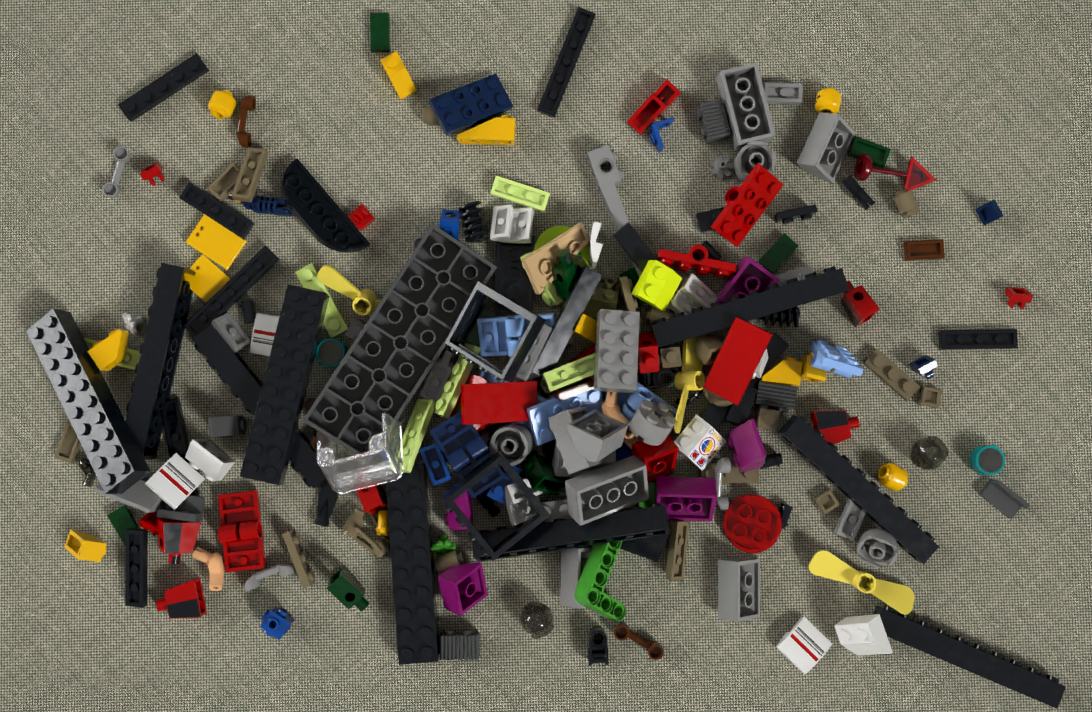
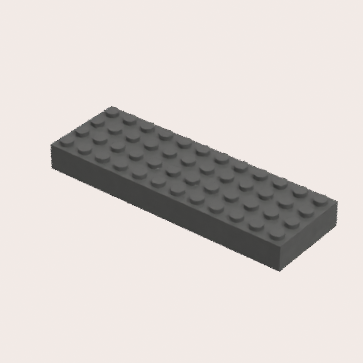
M431 224L302 421L370 463L447 345L445 341L478 281L486 284L497 266L434 224Z

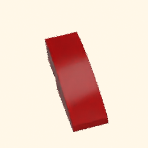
M666 79L657 91L652 93L631 116L627 123L641 135L673 104L682 92Z

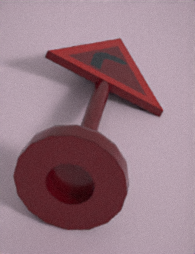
M867 154L859 156L854 170V176L857 181H865L871 172L906 177L903 189H907V191L936 181L912 156L910 157L907 173L872 167V158Z

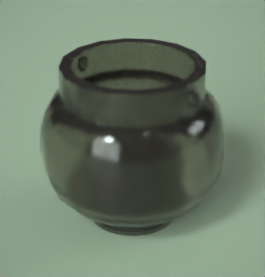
M936 436L918 439L911 447V461L915 466L924 470L938 468L948 456L946 445Z
M534 601L524 606L520 615V623L524 631L529 633L532 638L544 637L554 628L552 623L553 615L546 604Z

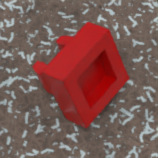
M159 161L142 169L140 173L143 180L149 179L152 186L156 185L154 177H159L162 182L165 179L163 173H161L163 167Z
M363 204L348 215L360 231H363L376 220Z
M1006 288L1005 294L1009 298L1008 306L1010 308H1013L1016 302H1019L1018 306L1020 309L1025 307V303H1031L1033 295L1026 288Z
M157 512L147 513L141 519L139 526L143 527V529H148L153 532V536H156L158 534L157 518L160 517H157Z

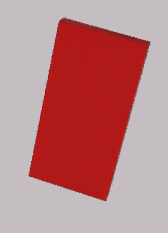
M736 317L703 388L739 405L773 334Z
M537 381L461 384L462 425L529 421L526 408L537 405Z

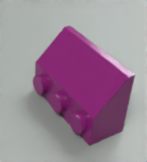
M656 476L654 504L666 506L669 520L712 521L717 499L715 478Z

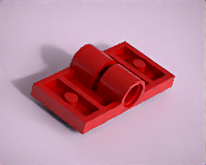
M757 163L740 187L733 186L726 192L725 201L727 205L710 227L734 246L738 247L784 184L766 168Z
M702 245L693 246L687 254L659 249L655 256L660 263L669 268L670 266H676L677 270L686 272L689 269L696 270V273L700 275L711 273L715 274L714 277L726 279V277L732 275L736 271L737 265L709 259L708 250ZM693 255H697L698 258H699V261H698V260H695V259L693 258Z
M258 490L218 495L221 523L218 526V539L223 544L225 573L265 568L266 561Z

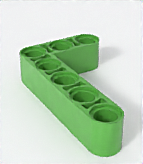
M622 541L592 546L574 593L575 600L602 617L617 621L625 617V605L603 591Z

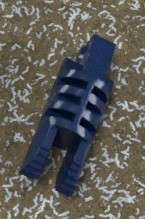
M256 196L253 197L252 203L243 202L246 209L253 210L255 213L292 216L291 210L280 208V206L289 207L285 199Z

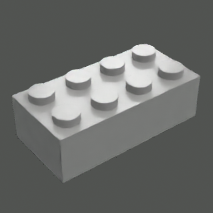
M757 62L720 71L716 80L720 96L723 99L734 150L741 149L751 141L771 142L776 134Z
M600 309L597 313L593 391L633 393L637 390L640 312Z
M634 455L565 481L569 515L580 526L649 499L646 464Z

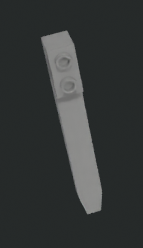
M609 145L587 152V160L605 207L616 231H618L626 223H629L616 186L621 184L623 173L621 168L616 166L615 161L617 157L615 151L610 150ZM607 164L610 166L611 170L608 172L602 171L601 166ZM628 256L632 268L635 267L636 272L640 278L642 272L638 269L635 263Z

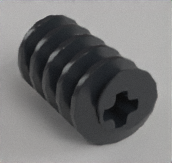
M481 201L466 203L458 209L459 213L462 214L460 219L464 221L462 227L467 228L464 230V235L468 236L465 238L467 243H479L489 239L483 236L488 233V230H482L486 223L480 222L485 216L478 214L483 211V208H477Z
M796 306L758 318V323L760 320H763V324L767 325L768 320H770L771 326H774L775 322L778 321L781 327L785 321L786 326L790 327L791 322H793L794 328H797L800 309Z

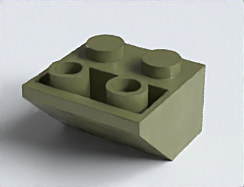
M601 277L583 314L597 318V313L600 309L616 310L619 293L616 279Z

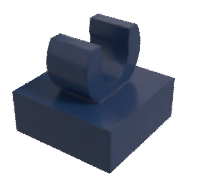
M995 199L975 209L984 226L1004 216Z
M927 355L909 364L912 371L920 374L922 377L926 376L927 380L934 377L932 369L938 366L936 360Z

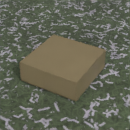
M921 386L918 405L939 408L942 389Z
M830 488L812 498L822 515L840 506Z

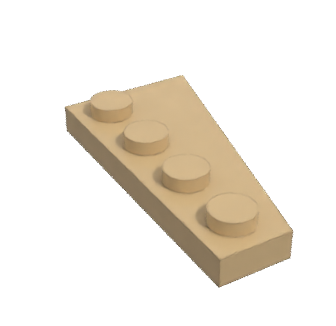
M583 223L576 224L521 259L536 294L540 295L544 291L543 288L554 280L552 268L560 262L558 256L560 251L569 250L570 254L577 255L590 241Z

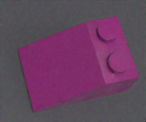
M744 256L736 266V271L730 275L715 302L722 301V304L730 302L729 298L737 295L744 298L749 296L748 292L757 289L760 290V293L767 291V286L777 284L780 280L750 257Z

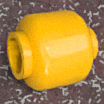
M832 87L820 90L817 93L815 110L818 113L836 114L839 112L842 98L840 92Z
M227 90L215 91L208 103L210 114L221 120L231 117L236 107V100L233 94Z
M888 463L880 467L878 479L880 484L892 491H899L908 484V473L904 468L895 463Z

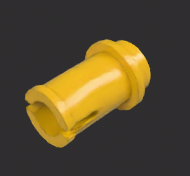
M387 510L378 511V525L375 531L379 536H388L389 533Z

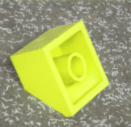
M649 260L631 295L665 312L682 277L659 261Z

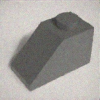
M243 416L208 418L210 438L245 435L244 431L247 429V424Z

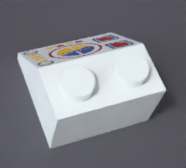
M697 414L674 441L679 448L678 452L701 471L705 469L727 442L710 424Z

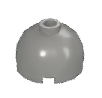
M872 528L861 535L857 546V554L859 553L862 562L876 568H882V565L886 564L891 566L898 556L897 540L884 529Z

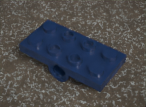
M497 74L490 75L429 100V104L445 135L469 126L470 128L476 127L486 122L487 119L513 108V104Z
M461 411L429 431L460 480H463L493 456L473 425H462ZM498 465L467 491L474 498L505 478L506 475Z

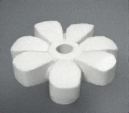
M123 313L122 317L125 324H127L125 327L128 332L130 331L132 335L138 334L136 327L143 323L142 317L132 318L130 314Z

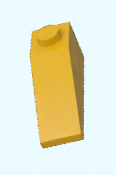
M509 115L493 118L458 134V143L515 145V118Z

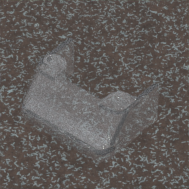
M386 413L382 414L383 432L374 435L370 439L369 451L337 459V442L321 432H317V462L333 491L344 494L395 481L402 476L403 453L400 422Z

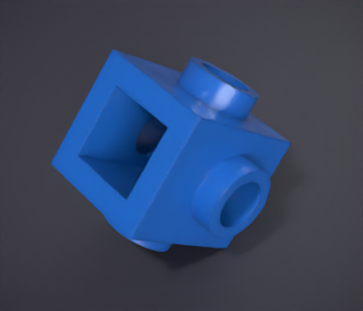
M275 607L265 612L261 618L263 623L260 627L264 629L263 632L268 636H274L280 640L287 633L295 619L289 616V612L284 608Z

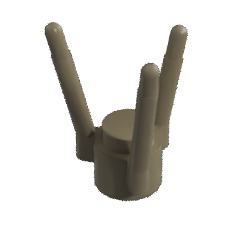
M368 513L375 527H377V519L373 514ZM359 527L355 528L371 545H368L358 537L353 539L368 549L374 556L377 555L378 558H381L390 549L388 545L390 540L386 536H381L382 540L378 538L373 541Z

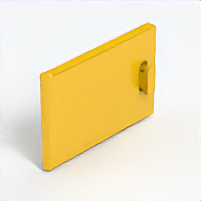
M204 214L185 243L224 267L225 270H228L247 241Z
M204 254L189 268V270L196 272L195 276L184 274L183 277L184 281L190 283V289L204 302H208L231 279Z

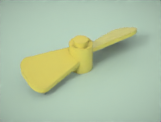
M330 265L322 266L317 273V278L322 284L354 300L352 307L359 315L368 314L371 317L381 302L372 290L362 289L360 291Z
M698 336L683 340L682 371L677 372L674 379V385L679 391H682L675 416V433H680L689 391L702 390L705 383L704 374L701 372L704 363L693 352Z
M826 550L816 552L809 562V571L814 575L851 584L855 589L863 593H871L901 614H909L913 609L914 592L906 585L877 579L865 571L855 570Z

